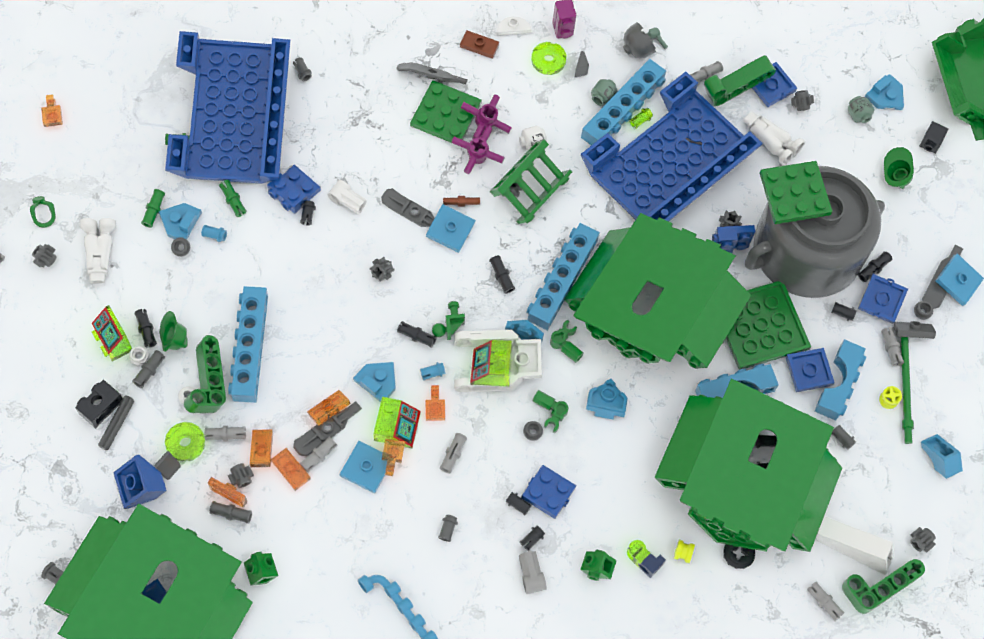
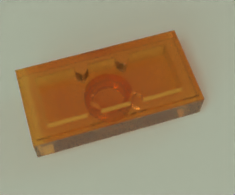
M338 390L311 408L307 413L319 426L351 403Z
M272 429L252 430L250 468L271 467Z
M287 447L270 459L294 491L311 480L309 474Z
M213 477L207 482L210 490L243 508L247 504L246 496L236 491L237 488L232 484H223Z

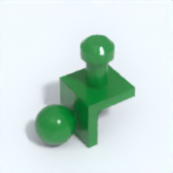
M450 301L448 303L451 315L445 316L446 327L442 323L433 325L432 333L434 336L442 337L446 333L447 340H451L452 335L461 325L465 324V313L458 314L459 303L457 301Z

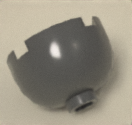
M636 22L624 33L623 40L625 45L623 49L628 55L632 54L635 58L642 59L655 53L656 48L649 35L641 31L644 28Z

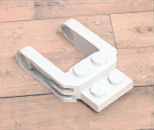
M513 330L459 331L454 334V344L458 347H478L492 340L491 346H502L503 375L484 376L471 383V378L454 379L455 391H514L523 382V379L542 378L541 339L521 340Z

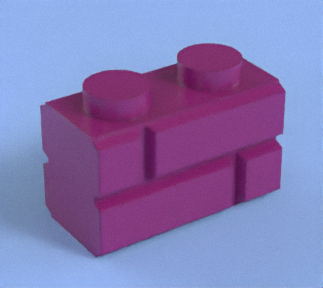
M559 0L555 2L552 24L558 39H566L574 35L577 15L572 0Z

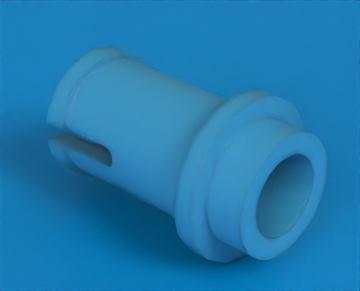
M204 225L201 235L217 239V242L225 241L227 230H224L222 227L215 228Z
M436 362V365L420 369L423 381L439 375L442 377L443 374H446L443 363Z

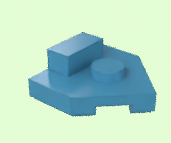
M891 74L882 77L865 95L877 109L895 108V110H903L904 108L903 85Z
M186 203L159 212L168 237L173 239L180 237L187 239L202 213L201 209Z
M528 320L507 321L505 330H513L521 340L541 339L542 344L544 333Z
M394 362L366 364L353 377V380L383 404L396 390Z
M609 379L599 387L589 390L586 410L595 411L594 416L614 420V416L624 417L628 397L615 386L616 383L612 379Z

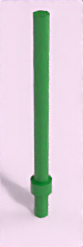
M901 337V356L904 360L902 364L904 416L902 429L904 430V443L912 444L914 420H912L909 340L908 337Z

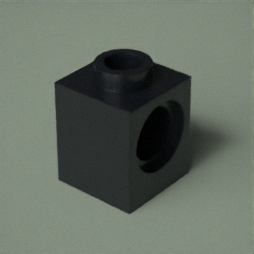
M932 121L919 146L928 152L936 154L949 128Z

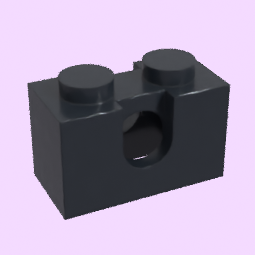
M104 379L100 383H96L91 389L92 393L87 398L82 397L75 407L78 414L95 429L120 405L123 399L121 394ZM96 400H102L100 404L93 405Z

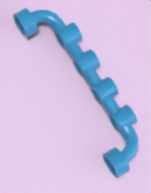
M363 575L358 579V583L365 593L374 589V583L381 584L386 594L392 598L398 610L407 618L410 626L419 634L421 639H438L432 630L427 633L423 625L426 624L424 618L420 614L415 616L412 613V602L407 597L405 599L400 597L398 593L401 592V588L395 581L390 583L381 575H372L370 577Z

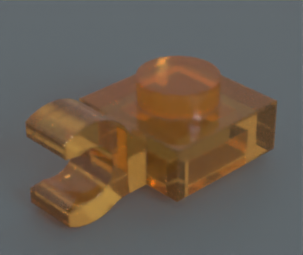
M53 94L46 95L47 107H41L44 127L63 125L61 106L56 105V99H54Z
M431 385V400H425L426 421L445 420V399L439 400V385Z
M385 438L382 460L387 461L385 475L393 476L395 463H402L404 441Z

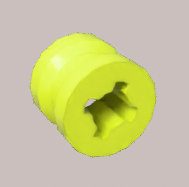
M889 386L881 393L879 402L882 407L893 409L901 401L902 393L897 387Z
M679 539L673 559H683L686 563H690L695 544H686L683 540Z

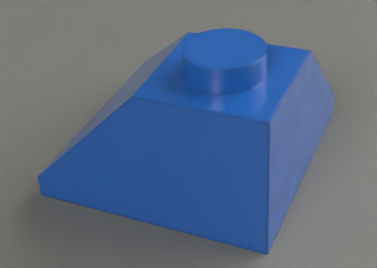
M135 455L113 472L124 509L137 506L138 503L143 504L155 500L167 491L161 472L141 455Z

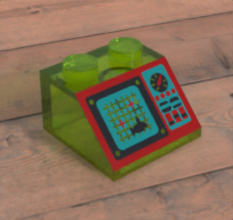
M110 305L106 306L91 323L94 328L91 332L96 342L100 340L103 344L100 349L104 356H109L113 362L128 354L132 347Z
M491 340L474 348L470 385L510 387L513 353L512 341Z
M382 397L373 433L374 441L413 449L421 411L402 400Z

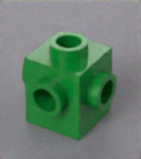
M596 549L595 552L586 551L580 570L586 573L587 577L591 580L611 579L617 560L602 550Z
M256 552L251 554V558L244 562L251 586L267 584L279 576L271 553L263 554L262 552Z

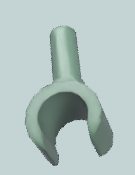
M657 27L649 29L647 33L651 39L656 38L663 48L667 49L668 45L660 36V30Z

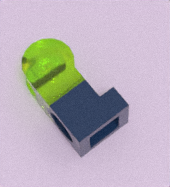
M634 540L628 546L627 556L649 578L666 561L661 554L657 558L646 549L644 542L640 540Z

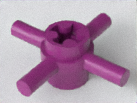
M494 94L490 103L483 105L480 109L463 102L461 109L475 115V122L478 126L472 137L473 139L480 138L486 126H495L508 134L512 129L511 126L497 120L498 109L496 105L500 99L498 95Z
M486 126L481 138H474L470 143L455 136L453 137V144L467 149L469 161L464 169L466 174H470L474 165L482 164L486 158L501 164L503 163L504 156L489 151L487 140L493 130L490 126Z

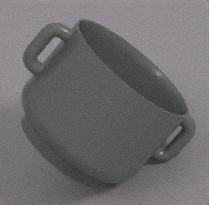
M819 166V170L832 208V214L830 216L774 224L767 202L755 230L754 247L749 251L745 260V267L747 269L755 270L761 268L773 283L780 281L785 284L789 293L801 297H827L848 287L855 280L876 246L881 231V215L885 210V203L881 200H876L869 188L857 177L844 170L830 166Z

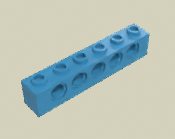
M649 59L582 128L581 138L588 144L593 145L607 133L611 136L613 133L617 134L622 127L621 125L631 119L632 113L635 110L639 111L644 101L653 96L657 87L660 88L665 83L666 70Z
M579 223L577 228L572 229L569 238H571L569 243H564L561 249V257L555 259L552 265L554 268L552 273H547L544 279V287L538 289L535 298H537L535 303H530L526 311L529 322L548 331L565 297L594 249L600 232L582 223ZM575 244H581L583 247H577ZM571 258L575 262H568L566 259ZM563 273L566 277H560L558 274ZM554 288L558 292L553 293L550 291V289ZM541 304H547L550 307L543 308Z
M243 286V293L239 294L241 311H237L239 328L235 329V340H237V346L233 347L235 364H231L230 370L233 381L229 383L228 394L232 396L235 402L257 403L268 303L266 287ZM256 306L255 310H248L249 307ZM248 324H254V327L246 328ZM245 342H253L250 346H244ZM243 360H251L249 364H242ZM244 377L249 379L245 383L239 382Z

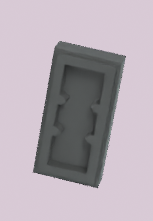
M911 321L910 323L894 322L893 328L897 336L934 339L936 336V331L932 324H924L917 321Z

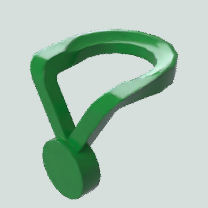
M44 196L33 198V205L30 207L33 222L42 228L51 226L56 219L54 204L45 201ZM40 204L47 205L51 212V219L46 223H41L36 219L35 208Z

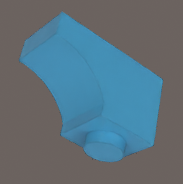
M936 434L921 441V448L924 449L932 460L934 469L947 479L963 471L961 452L941 436Z

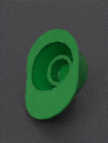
M896 147L891 149L884 158V177L888 185L904 189L913 179V157L908 149Z
M172 311L166 312L161 320L159 331L163 351L186 348L188 346L187 328L177 322Z

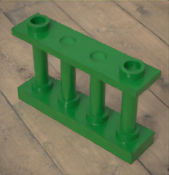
M545 139L535 142L489 191L494 197L505 196L519 211L521 217L516 221L518 224L531 222L537 210L560 185L562 186L568 182L569 176L572 173L571 169L561 172L545 154V148L549 145ZM536 158H540L556 176L551 184L533 166V161ZM524 171H529L545 189L539 197L522 179L523 176L521 174ZM513 183H517L532 200L533 204L528 209L510 191V186Z

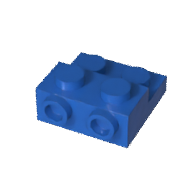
M295 164L284 174L279 173V179L267 184L268 194L274 200L277 198L285 210H290L294 214L302 208L301 204L305 200L310 201L321 191V187Z
M755 225L717 227L715 234H712V241L720 244L721 249L733 253L734 249L744 250L749 248L756 232Z

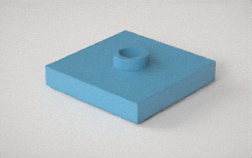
M442 204L426 233V237L459 253L476 220Z
M955 254L935 281L959 304L964 306L984 278L959 254Z
M358 441L340 472V477L375 494L394 458Z

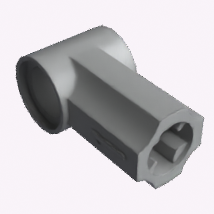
M536 551L520 554L519 561L523 572L522 579L526 594L547 590L545 577L540 570Z

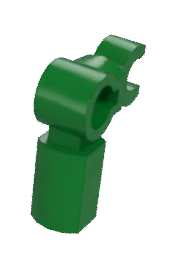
M566 320L563 323L562 329L552 333L550 345L554 349H561L562 353L577 363L582 358L584 352L570 341H566L577 330L576 326L573 329H568L567 326L570 321Z
M538 390L532 401L549 411L550 409L553 410L550 414L552 417L545 421L544 428H547L548 424L552 423L555 425L553 433H556L559 429V421H562L568 413V405L564 401L556 402L555 398Z

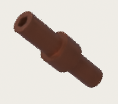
M458 196L456 198H443V204L458 205V207L480 205V197Z

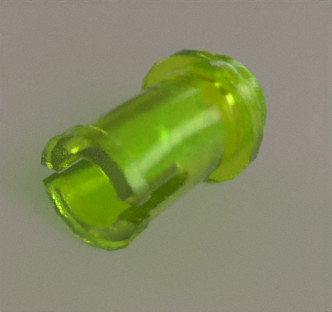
M642 108L640 113L629 119V122L634 129H637L646 121H650L653 114L649 108Z

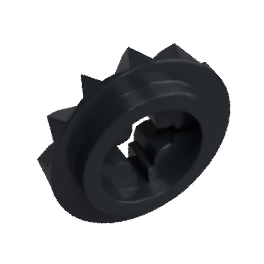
M725 544L723 558H725L728 565L735 569H745L753 563L756 555L755 550L741 547V553L745 556H741L737 560V554L734 552L739 547Z

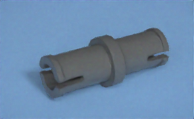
M155 350L149 360L142 364V369L132 380L137 387L143 388L149 378L155 375L157 367L165 359L164 354L160 351Z
M213 501L209 509L210 514L226 517L230 521L234 519L249 524L252 518L251 510L237 508L233 504L225 505Z

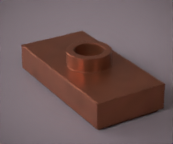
M466 30L460 43V48L492 59L499 46V41Z

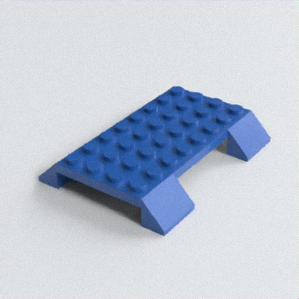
M179 31L176 67L195 74L196 78L190 138L188 139L186 135L169 134L165 171L186 179L214 181L230 180V182L262 184L279 179L291 39L272 38V44L199 39L198 32Z
M686 71L660 91L668 113L621 151H619L620 144L607 133L581 153V157L591 177L635 220L642 213L653 219L658 220V218H662L669 222L763 144L750 131L743 135L696 91L698 82ZM686 138H689L691 141L701 142L702 145L691 143L688 140H686Z

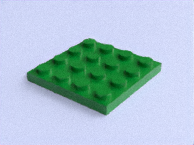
M777 281L747 290L751 297L726 336L739 370L786 357L787 354L810 350L811 344L785 284Z

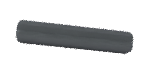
M127 395L123 397L98 443L100 448L109 450L134 404L132 397Z

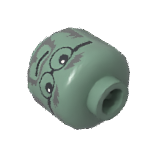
M600 79L591 90L593 102L599 106L605 105L618 92L616 84L610 79Z
M857 96L850 100L847 110L856 123H867L872 119L875 109L867 97Z

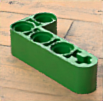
M764 55L722 79H719L717 75L709 77L704 82L705 91L714 106H720L775 74L776 70L769 58Z
M206 335L196 346L200 389L193 390L184 400V408L190 413H215L226 401L219 342L216 337Z
M918 559L910 560L872 587H869L860 575L853 574L843 582L842 590L859 613L867 614L920 578L925 572V566ZM914 568L916 572L908 576L907 572ZM894 577L900 579L901 585L895 583ZM849 582H854L857 585V590L852 589ZM878 588H882L886 596H882L878 592ZM862 599H867L870 607L865 606L862 603Z

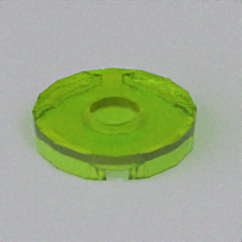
M543 42L533 49L531 63L539 73L544 75L557 74L566 65V52L557 43ZM549 55L553 57V60L548 61L544 57Z
M178 423L171 427L166 434V450L178 461L194 460L201 455L205 448L204 433L199 426L193 423ZM183 438L191 439L190 444L187 446H181L180 441Z

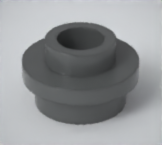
M176 238L171 244V250L176 256L183 257L189 253L190 243L185 238ZM180 244L184 245V249L182 251L178 249Z
M920 301L915 305L914 313L918 318L926 320L932 316L933 307L927 301Z
M530 421L525 424L523 433L527 439L535 441L542 436L543 428L540 423ZM535 429L536 433L531 434L529 430Z

